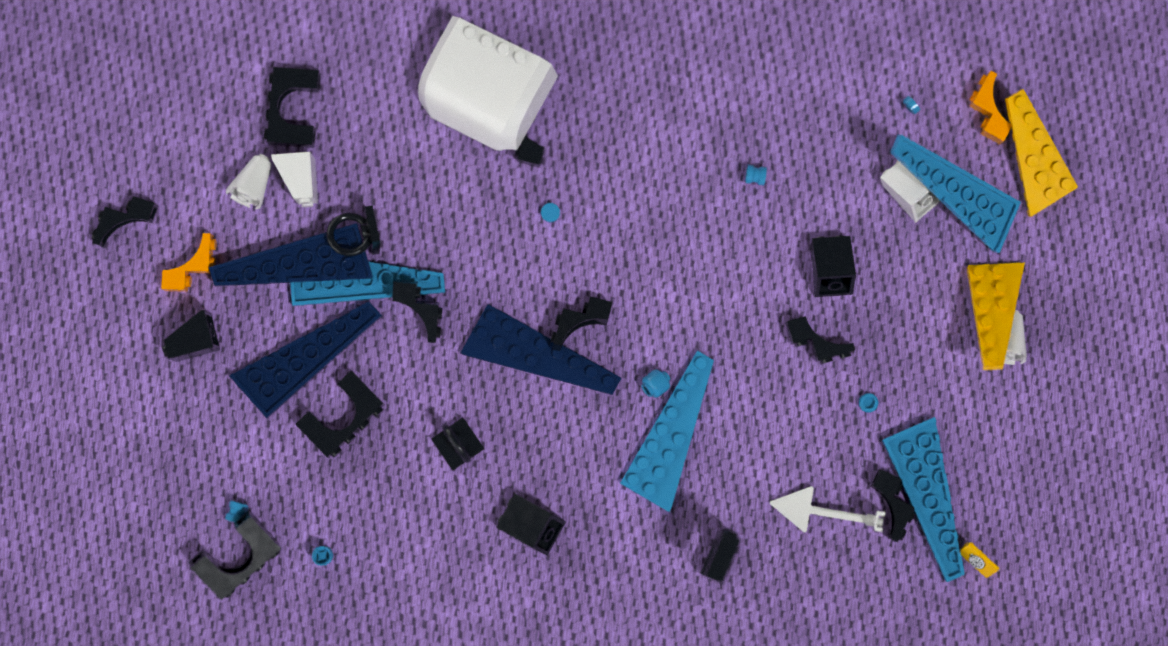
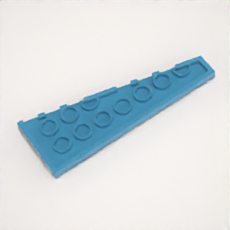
M897 135L890 153L993 252L1000 253L1021 202L907 137Z
M369 262L373 274L371 279L290 283L292 306L392 298L394 280L418 281V287H421V295L445 293L444 273Z
M699 351L694 355L620 482L623 486L668 512L672 508L714 362L713 359Z
M933 417L883 439L882 442L898 477L902 479L901 484L911 506L915 507L913 511L945 582H949L965 575L959 550L947 475L944 469L943 454L939 442L940 438L936 419Z

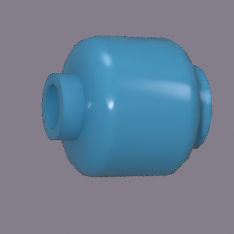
M654 369L643 377L642 390L647 396L658 398L669 390L670 377L665 371Z

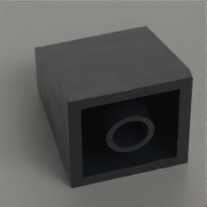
M838 235L835 237L821 236L812 238L811 258L815 297L853 295L856 269L850 236Z
M206 310L199 311L164 339V346H162L164 356L175 362L220 351L212 314Z
M514 494L508 501V507L504 514L499 517L496 528L548 556L566 521Z

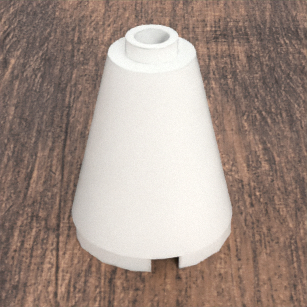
M263 154L253 156L227 187L226 194L230 192L232 194L231 199L249 208L250 204L256 206L255 209H260L271 168L269 158Z
M1015 310L1004 362V364L1015 365V361H1020V364H1023L1027 358L1023 315L1018 310Z

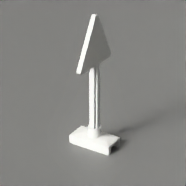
M812 486L770 501V504L803 532H807L810 514L861 522L867 526H873L874 531H883V528L877 527V525L882 526L883 518H879V516L885 517V512L877 511L876 515L867 514L866 516L812 506L814 490Z

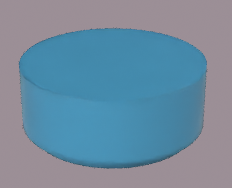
M910 96L903 100L904 105L912 114H917L920 111L919 106Z
M547 203L541 209V216L546 222H555L560 216V209L554 203Z
M864 394L859 399V407L866 413L873 412L878 407V399L874 394Z

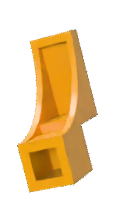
M990 71L987 75L983 74L978 84L981 86L978 91L974 90L969 99L972 102L969 107L987 116L980 126L982 128L980 134L998 144H1002L1012 126L1011 123L1002 117L995 105L993 86L997 73Z
M202 234L201 244L197 252L187 263L174 269L162 270V290L188 292V287L192 285V277L189 276V273L211 274L209 267L216 265V260L213 258V250H216L217 241L212 234Z

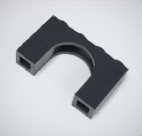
M273 67V72H270L269 83L272 84L271 91H268L267 100L270 102V108L266 110L268 128L264 130V139L267 140L266 142L269 145L315 148V127L293 125L285 122L280 114V106L283 99L292 92L319 93L321 81L319 70Z
M350 371L337 383L355 404L356 414L348 427L342 430H331L311 411H308L295 424L327 458L331 456L335 458L342 451L340 447L345 442L347 444L352 442L356 437L354 434L359 429L363 431L370 424L368 420L373 415L377 417L384 410L382 407L385 404L353 371Z
M249 511L234 522L235 530L251 546L250 555L242 565L234 568L223 567L204 549L189 561L190 569L220 600L231 596L236 587L240 584H245L249 580L250 575L255 571H260L264 567L265 562L275 558L279 554V550H281L278 541Z
M729 529L717 531L700 574L722 584L724 583L742 540L738 538V533Z

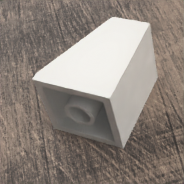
M311 152L271 155L293 199L302 207H313V204L318 203L315 158Z
M898 160L893 167L885 170L880 177L882 186L915 223L940 202Z

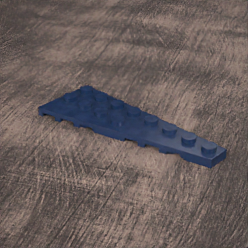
M357 223L335 229L334 231L336 242L343 248L353 249L363 243ZM326 232L209 267L215 287L373 278L366 251L351 257L340 255L328 244Z
M368 301L349 311V313L332 320L330 323L315 329V331L232 373L229 377L268 419L378 321L382 315Z
M487 304L460 352L464 356L613 395L622 379L563 345L561 351L553 350L554 343L550 342V338Z

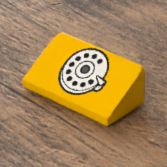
M966 542L960 549L961 556L984 577L988 578L999 570V567L972 542Z

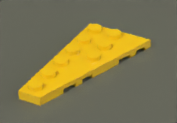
M1020 89L1007 97L1005 102L1013 131L1012 138L1016 146L1015 153L1020 178L1023 182L1025 192L1023 194L1028 207L1027 213L1028 217H1032L1077 189L1078 186L1024 89Z
M1025 262L967 266L983 370H1000L1004 367Z

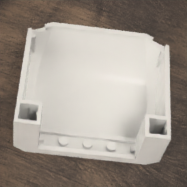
M452 16L423 70L418 87V97L420 103L432 119L496 151H502L503 149L518 150L558 75L552 64L543 58L459 17Z

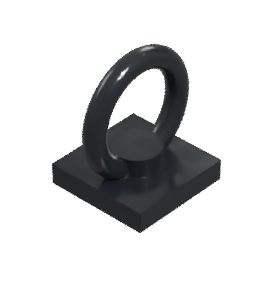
M373 205L365 207V218L356 213H343L336 216L330 222L326 237L328 244L336 253L348 257L357 256L366 251L370 246L372 255L380 254V237ZM352 220L360 224L363 243L360 246L346 249L336 242L334 231L337 225L343 221Z
M464 417L451 426L444 423L442 425L443 431L431 438L452 471L464 463L471 462V458L484 450V447Z

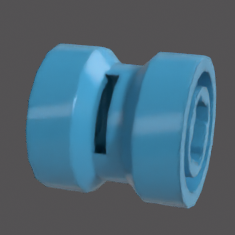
M747 165L745 183L751 184L754 182L764 186L767 167L761 166L756 168L754 165Z
M230 500V510L226 514L225 519L236 522L247 512L249 505Z
M320 546L314 549L312 559L315 564L323 566L333 560L334 554L329 547Z

